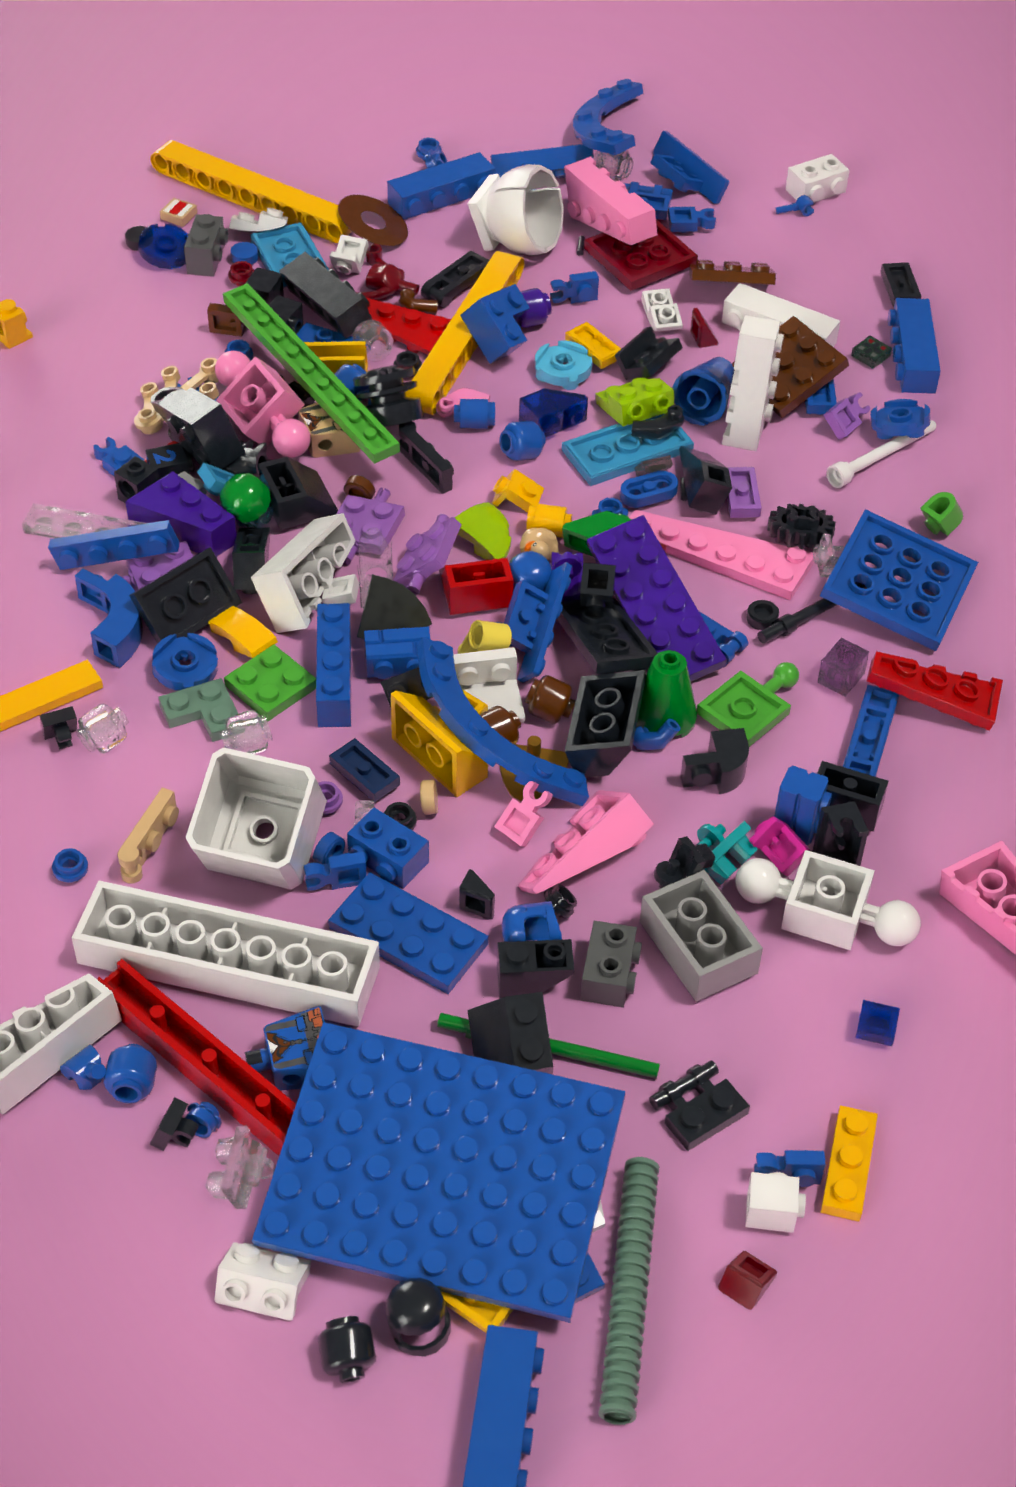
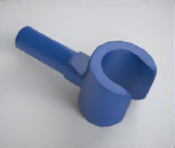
M802 195L796 200V203L775 207L776 214L799 210L804 216H810L814 213V209L810 206L814 202L808 196Z

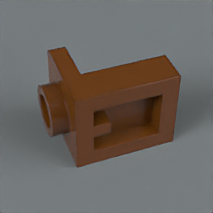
M209 304L207 309L209 332L243 336L246 326L227 305Z

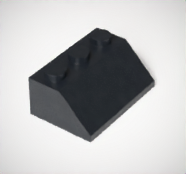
M645 670L581 676L565 746V753L572 769L584 773L585 777L608 776L631 752L647 674Z

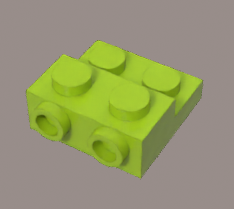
M635 378L630 383L610 386L604 391L595 393L596 404L623 427L633 424V421H643L668 412V408L674 405V389L660 378Z

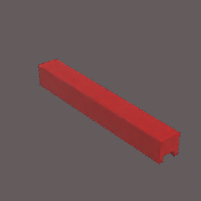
M123 959L116 963L117 969L104 980L100 977L97 978L98 981L113 992L122 1018L121 1022L274 1153L278 1156L280 1155L296 1106L295 1102Z

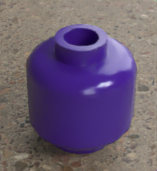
M538 288L520 291L530 309L516 319L518 325L522 328H528L545 323L548 315L552 312L551 302L547 293H543Z

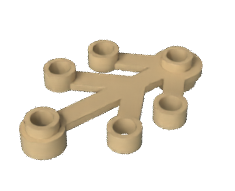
M214 357L204 359L200 364V372L183 384L181 388L187 391L191 387L196 389L200 386L199 392L215 400L219 396V391L215 384L219 382L215 374L217 359ZM168 366L161 371L165 388L177 387V383L181 378L178 368L176 366ZM148 382L141 386L140 392L144 399V408L139 411L134 419L135 426L144 434L158 432L163 427V422L165 421L155 411L150 402L151 396L159 391L157 384L154 382Z

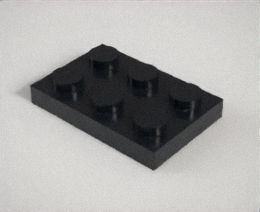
M211 547L201 551L129 595L157 644L165 637L177 634V638L187 637V633L197 632L208 625V621L231 606L237 607L242 604L240 597Z

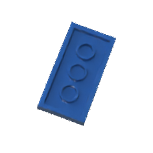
M371 872L367 874L328 919L329 929L334 932L378 941L379 956L446 994L452 991L488 946L489 941L488 935Z

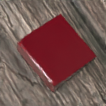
M693 308L690 331L697 345L700 348L718 345V340L699 309Z
M743 1250L727 1266L718 1289L734 1301L751 1310L759 1302L778 1272Z

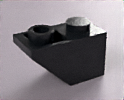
M571 939L498 942L497 975L499 998L544 992L574 974Z

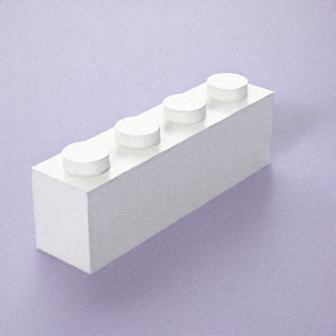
M739 283L724 300L722 323L741 330L745 315L780 321V326L794 315L831 346L834 347L837 343L840 320L742 283Z

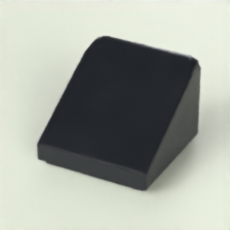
M469 869L459 888V908L488 919H493L495 894L473 870Z

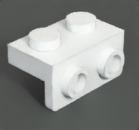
M233 1242L218 1267L215 1302L291 1321L296 1313L298 1294L309 1276L311 1260L298 1258L287 1253H277L261 1249L249 1243L239 1244Z

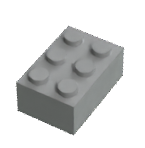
M705 870L642 896L640 924L696 1002L758 974L763 950L762 946Z

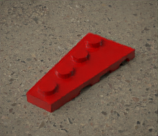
M367 298L370 303L368 310L373 319L361 328L370 333L378 331L384 335L385 340L392 343L397 340L406 344L407 350L416 354L420 351L429 355L451 319Z
M876 651L871 660L866 680L880 688L890 690L910 700L917 701L989 731L996 720L1003 683L1002 679L993 677L990 682L979 680L977 674L966 671L962 675L946 672V667L935 664L928 668L919 666L916 660Z

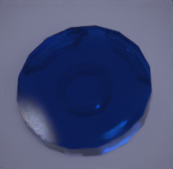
M158 224L150 225L139 235L138 251L144 260L158 268H180L186 264L184 246L189 234L182 228L172 224H165V227H158Z

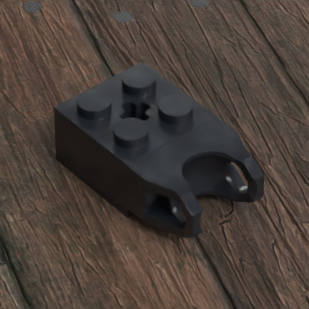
M166 387L151 396L150 402L153 408L169 427L168 435L171 441L179 442L185 454L191 455L200 466L203 463H207L223 469L245 453L220 403L192 387L187 391L181 387Z

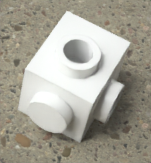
M751 1172L747 1190L745 1227L793 1233L797 1218H804L806 1194L799 1193V1177L787 1176L781 1172L769 1174Z

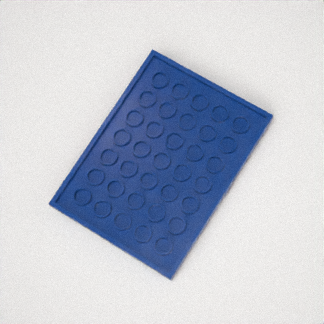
M323 1022L252 1238L253 1245L396 1281H404L409 1278H423L433 1282L442 1292L571 1323L626 1091Z

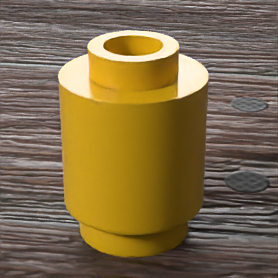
M540 503L537 506L530 505L526 530L530 528H545L551 530L556 537L563 538L562 527L565 523L572 521V514H567V507Z

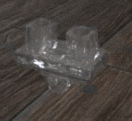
M236 1126L234 1137L218 1139L215 1149L216 1158L221 1165H226L225 1171L209 1173L206 1182V1189L213 1198L228 1199L236 1209H247L252 1187H258L260 1179L272 1177L275 1170L274 1162L266 1157L268 1150L250 1137L248 1126Z

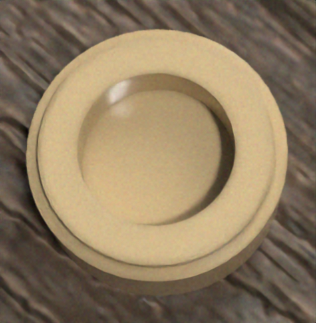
M435 779L422 780L420 783L421 808L425 815L438 813V794Z

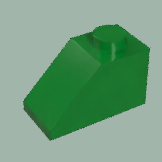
M603 511L565 523L562 527L564 546L593 557L587 546L588 538L632 519L623 514Z

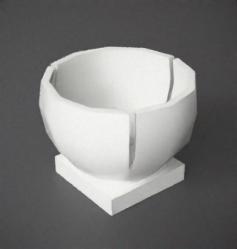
M527 164L511 169L503 174L501 178L499 174H492L487 177L468 202V207L484 251H494L500 242L506 248L516 253L533 256L547 253L556 246L562 231L564 207L560 188H543L559 186L551 170L541 165Z

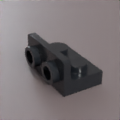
M646 327L615 354V357L626 380L651 377L683 346L679 338L666 339V337H661L657 339L652 327Z

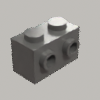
M196 214L184 246L187 274L214 277L219 261L222 260L224 246L228 242V229L224 228L223 217L210 214Z
M593 921L582 977L581 1001L624 1008L626 993L634 994L637 972H631L632 963L639 964L642 943L635 942L637 927Z

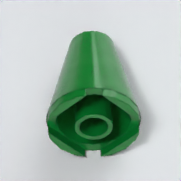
M666 650L655 655L648 669L636 728L641 726L642 728L646 727L649 732H656L667 719H673L680 726V731L675 736L681 735L682 738L687 736L695 727L697 709L685 657L676 651Z

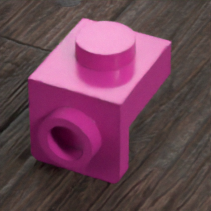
M774 816L760 823L755 829V834L749 839V842L754 847L760 849L778 870L787 877L800 865L805 850L811 851L787 823Z

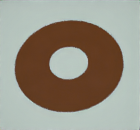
M349 195L339 202L338 212L342 221L359 237L382 246H396L402 244L407 239L408 228L405 221L386 203L365 195ZM370 211L378 214L384 219L386 223L385 228L375 229L363 222L361 213Z

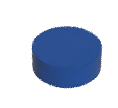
M240 242L233 245L230 249L233 263L246 261L253 265L258 261V248L253 243Z
M334 832L327 833L318 842L313 853V861L322 865L329 864L328 857L343 854L345 840Z

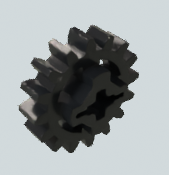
M787 504V508L778 506L777 511H771L767 531H770V537H777L776 542H784L787 547L797 545L799 549H804V546L816 549V544L826 546V542H832L836 522L833 521L832 515H826V510H819L816 506L805 507L803 504H799V506Z

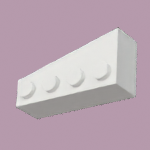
M87 974L45 996V1002L35 1007L26 1008L24 1006L12 1012L14 1018L0 1024V1113L4 1115L57 1073L63 1063L89 1044L92 1045L122 1021L113 992L91 974Z

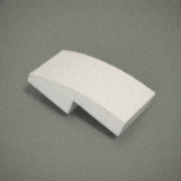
M267 208V212L261 211L259 221L254 220L255 216L252 214L239 212L238 216L233 215L231 217L229 228L241 231L272 230L285 226L288 217L283 216V211L274 208Z
M669 288L642 291L641 300L644 310L655 332L682 329L683 324L677 303H673Z

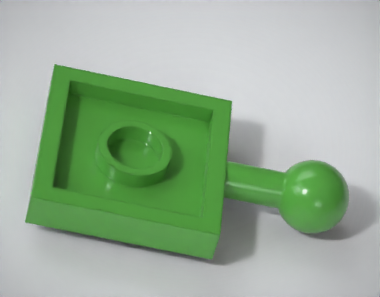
M780 663L774 669L773 678L764 685H761L740 670L697 704V714L719 730L744 728L750 747L790 714L791 705L774 693L781 687H793L799 680V671L792 663Z

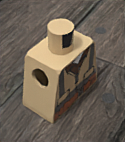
M318 403L299 410V421L303 422L310 432L311 441L308 450L312 457L318 458L360 452V448Z

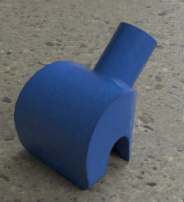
M91 1044L60 1066L62 1074L69 1080L74 1079L81 1090L92 1089L102 1081L106 1074V1068L102 1065L100 1055Z

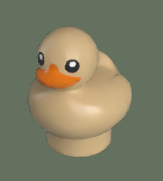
M530 528L522 535L520 551L521 553L534 551L542 554L550 561L551 553H558L556 535L551 530L545 528Z

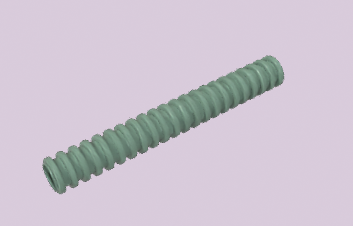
M646 1157L628 1159L624 1166L622 1205L620 1206L621 1216L618 1223L620 1227L617 1233L615 1273L612 1280L614 1284L611 1290L613 1296L610 1300L612 1308L609 1310L610 1320L608 1321L607 1328L609 1332L606 1337L608 1344L605 1347V1354L607 1356L604 1358L605 1369L602 1375L604 1381L601 1385L603 1393L600 1395L601 1406L598 1413L601 1419L615 1425L632 1423L636 1420L637 1414L635 1411L638 1403L636 1396L639 1392L637 1384L640 1381L638 1371L641 1369V1361L639 1359L642 1358L641 1346H643L644 1339L642 1334H644L645 1328L643 1323L646 1318L644 1311L647 1307L645 1299L648 1295L650 1252L652 1251L651 1241L653 1240L652 1230L654 1229L653 1219L655 1218L654 1208L656 1207L655 1197L657 1196L656 1186L658 1185L657 1175L660 1168L657 1162Z

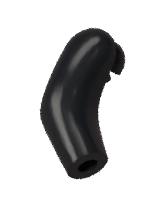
M672 405L668 408L666 414L657 419L633 421L631 436L650 440L665 438L683 425L685 420L684 411L680 406Z

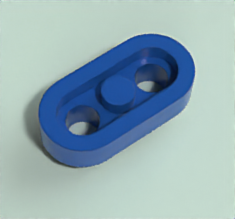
M657 471L628 479L621 484L620 500L628 507L640 508L672 499L677 494L678 478L671 472Z

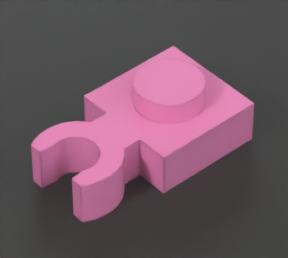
M533 781L525 785L522 802L512 798L494 826L523 847L527 846L544 819L537 811L540 807L548 805L553 795L548 791H544L541 797L536 800L534 791L539 784Z

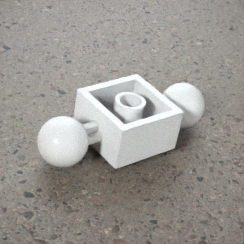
M805 850L794 881L782 878L778 868L772 862L762 858L746 861L741 865L736 874L737 890L745 900L755 904L769 902L774 897L787 900L781 929L851 950L859 923L873 926L878 937L891 946H904L911 943L920 931V916L917 910L908 902L892 900L886 902L881 907L866 903L875 870Z

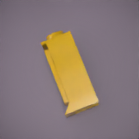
M366 341L304 342L334 374L344 364H357L368 372Z

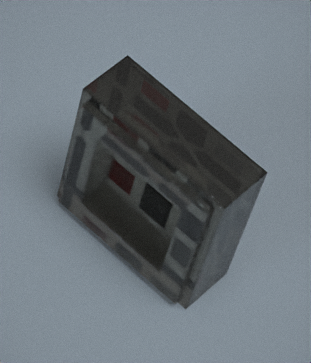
M671 455L642 461L634 468L636 476L657 471H668L673 466Z

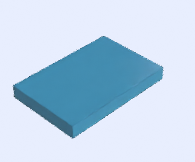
M302 222L250 234L251 243L257 246L258 256L266 270L279 272L280 269L303 252H307L313 258L318 257L326 269L329 270Z

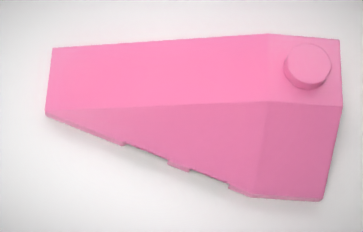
M598 790L569 820L573 827L565 834H558L554 839L555 850L540 857L518 887L523 892L538 894L631 847L639 845L646 838V832L654 823L630 793Z

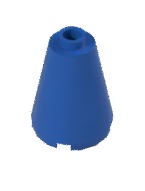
M715 357L683 372L676 379L672 386V389H674V403L683 409L686 421L701 426L708 425L710 422L720 419L725 413L734 375V367L729 360L723 357Z

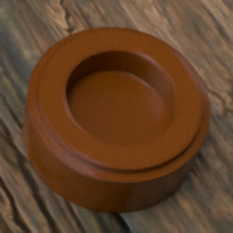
M359 475L350 476L343 488L346 496L351 495L372 499L376 492L374 485L368 479Z

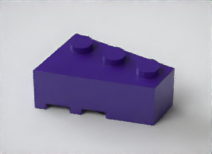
M175 472L169 473L125 501L129 526L169 520L179 542L186 541L191 551L200 553L211 547L217 557L235 544L237 537L235 516Z

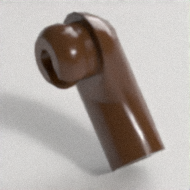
M404 289L400 292V299L398 301L401 307L415 309L432 315L437 314V301L414 299L415 292L410 289Z

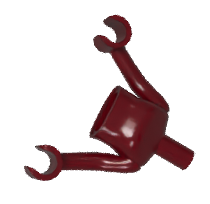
M372 244L371 251L368 250L366 252V260L372 267L367 273L365 286L376 289V291L361 293L365 297L374 300L391 296L397 291L404 289L413 290L415 295H417L419 285L405 281V272L393 264H387L382 259V247L379 244Z

